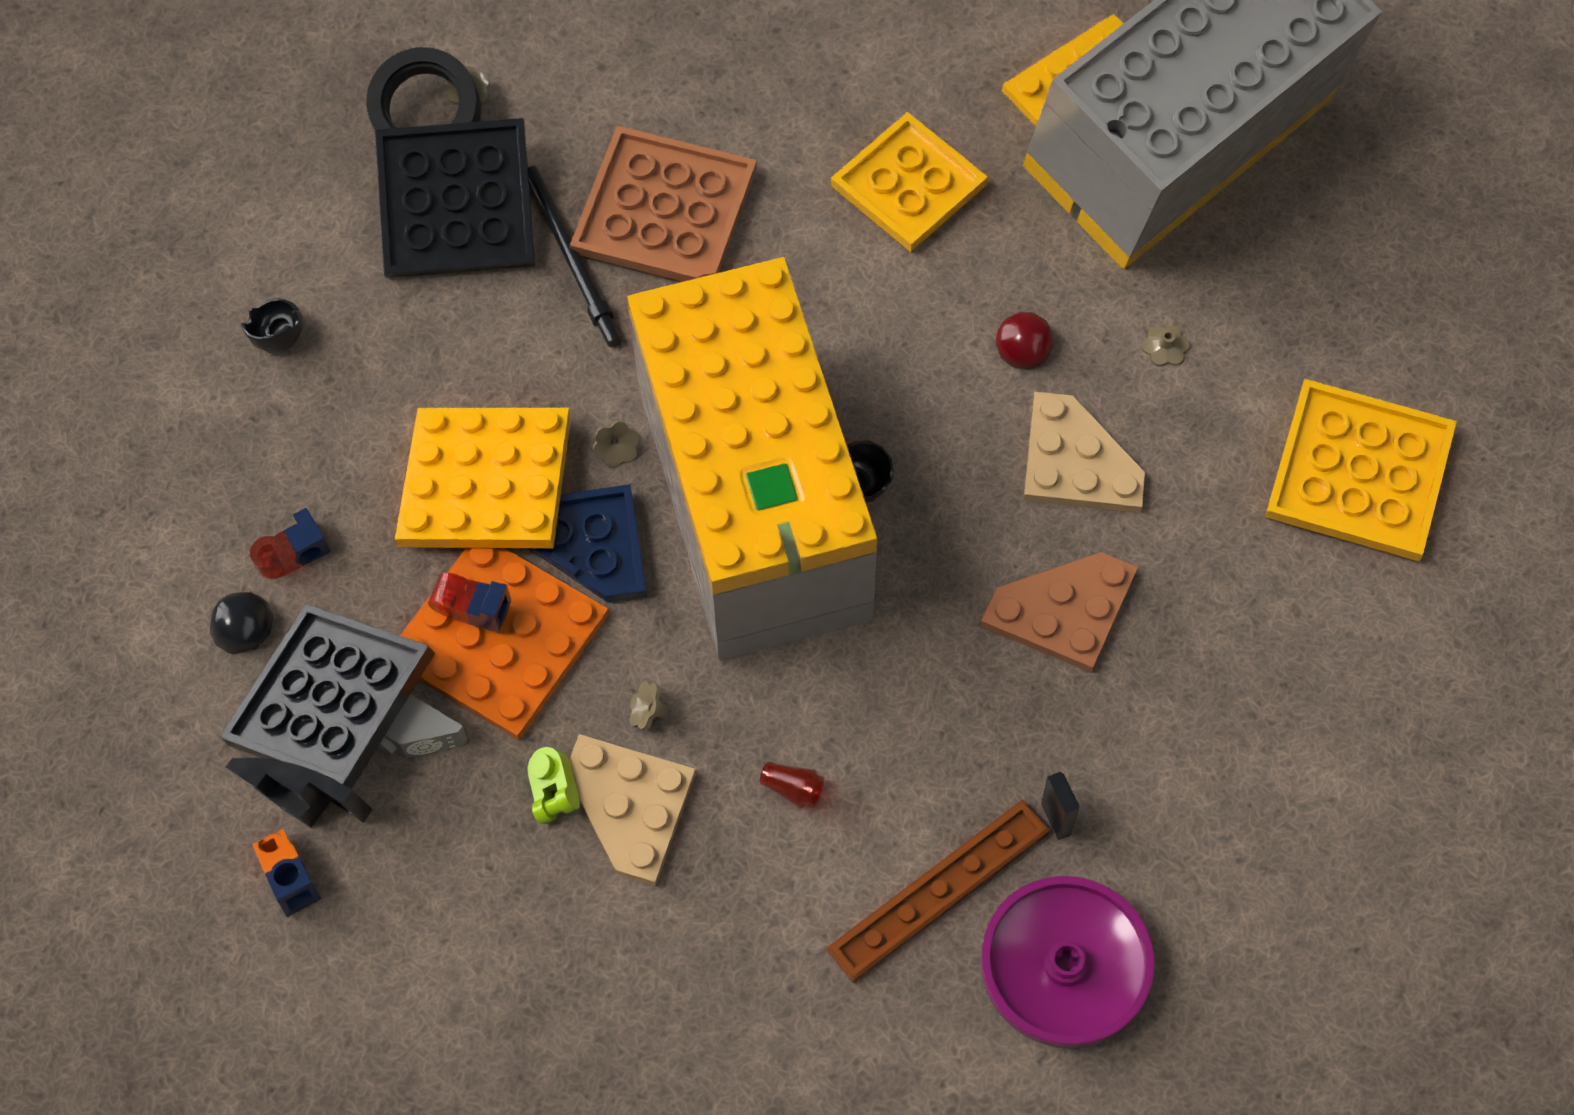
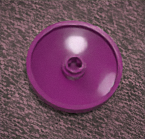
M1048 877L1031 882L1016 890L1003 901L993 914L984 934L980 961L983 983L997 1012L1009 1025L1024 1036L1053 1047H1087L1101 1043L1120 1033L1133 1021L1141 1010L1149 994L1154 975L1152 942L1147 928L1136 910L1112 889L1081 877Z

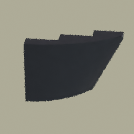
M232 758L226 766L228 770L248 782L255 790L310 828L330 802H333L363 823L373 810L347 786L315 770L293 763L263 758Z

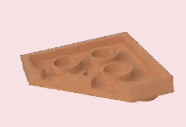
M1100 552L997 587L981 620L980 627L1092 673L1134 580L1138 567Z

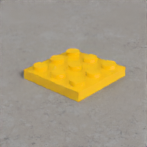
M907 112L831 177V187L911 252L987 185L988 176Z

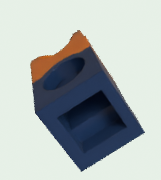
M283 828L252 844L274 896L286 917L321 900L303 862Z

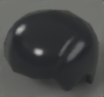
M283 298L270 299L256 308H250L249 321L247 324L241 323V328L256 348L268 353L282 352L291 348L298 340L303 328V315L299 308L291 301Z
M870 440L854 441L847 445V449L865 503L873 502L886 491L893 480L894 468L892 458L883 446Z
M236 592L220 599L212 611L210 634L215 645L230 654H236L239 650L257 649L271 634L273 614L268 602L252 592Z

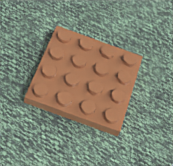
M617 125L571 240L570 248L577 251L583 257L681 282L696 279L706 274L719 273L755 176L757 160Z

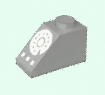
M410 694L377 748L390 756L396 752L404 758H411L462 747L468 739L463 725Z

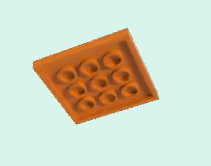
M465 548L400 636L429 645L435 653L419 679L420 682L519 741L609 616V608L506 548ZM491 581L508 586L511 604L499 633L469 624L466 612L478 582L490 585Z

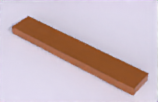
M1022 799L827 947V952L852 983L856 982L1049 834L1050 830Z

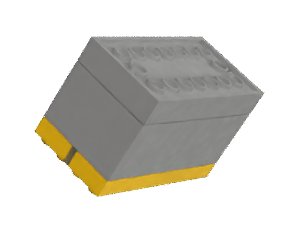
M1153 0L1052 80L1022 166L1119 266L1125 269L1329 103L1383 11L1371 0Z
M781 257L628 295L627 302L639 390L719 661L873 620L877 536L785 258Z

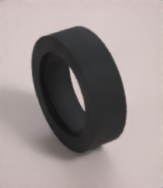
M429 47L410 48L391 56L375 72L368 87L366 106L368 117L374 130L396 128L390 117V103L393 94L404 81L421 74H434L443 77L457 89L459 105L456 116L451 124L480 121V97L470 73L457 58L439 49Z

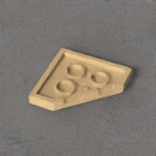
M1034 391L1023 500L1141 513L1145 472L1073 395Z
M579 734L569 759L579 799L615 873L656 886L693 784L696 770Z

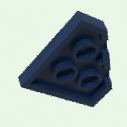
M631 484L561 494L554 548L528 549L607 603L647 597Z

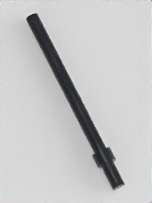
M529 166L530 188L588 304L587 313L593 325L599 327L608 347H616L621 343L622 339L612 321L614 315L607 301L601 299L580 254L570 248L572 238L537 167Z

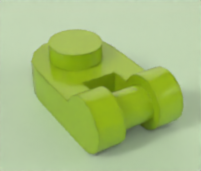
M543 747L534 752L528 764V777L534 798L532 812L536 820L540 824L545 825L554 821L558 813L568 814L580 807V799L568 756L563 751L550 747ZM558 790L555 793V797H553L552 791Z

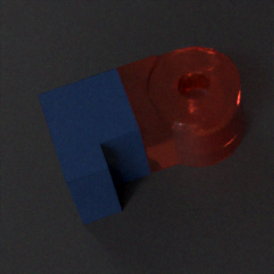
M307 507L293 514L297 524L279 532L275 536L261 537L252 544L249 553L250 558L262 577L267 579L281 578L331 552Z
M444 572L439 574L428 605L435 612L454 618L456 621L499 633L510 607L511 597L506 584L491 581L489 585L466 579L454 573Z

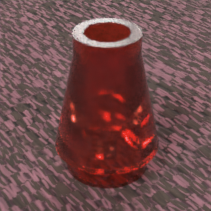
M768 761L762 769L760 784L775 791L799 808L805 806L813 808L821 797L824 778L817 775L815 769L780 765Z

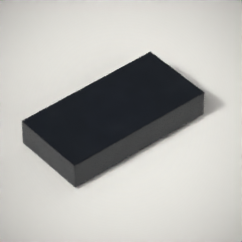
M1060 771L1047 776L1041 806L1058 840L1071 836L1080 807L1064 773Z

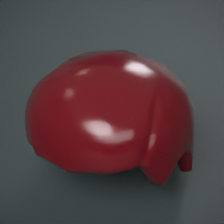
M1018 312L1007 317L998 329L995 343L1001 359L1014 368L1028 369L1046 362L1054 347L1053 331L1045 319L1036 313Z

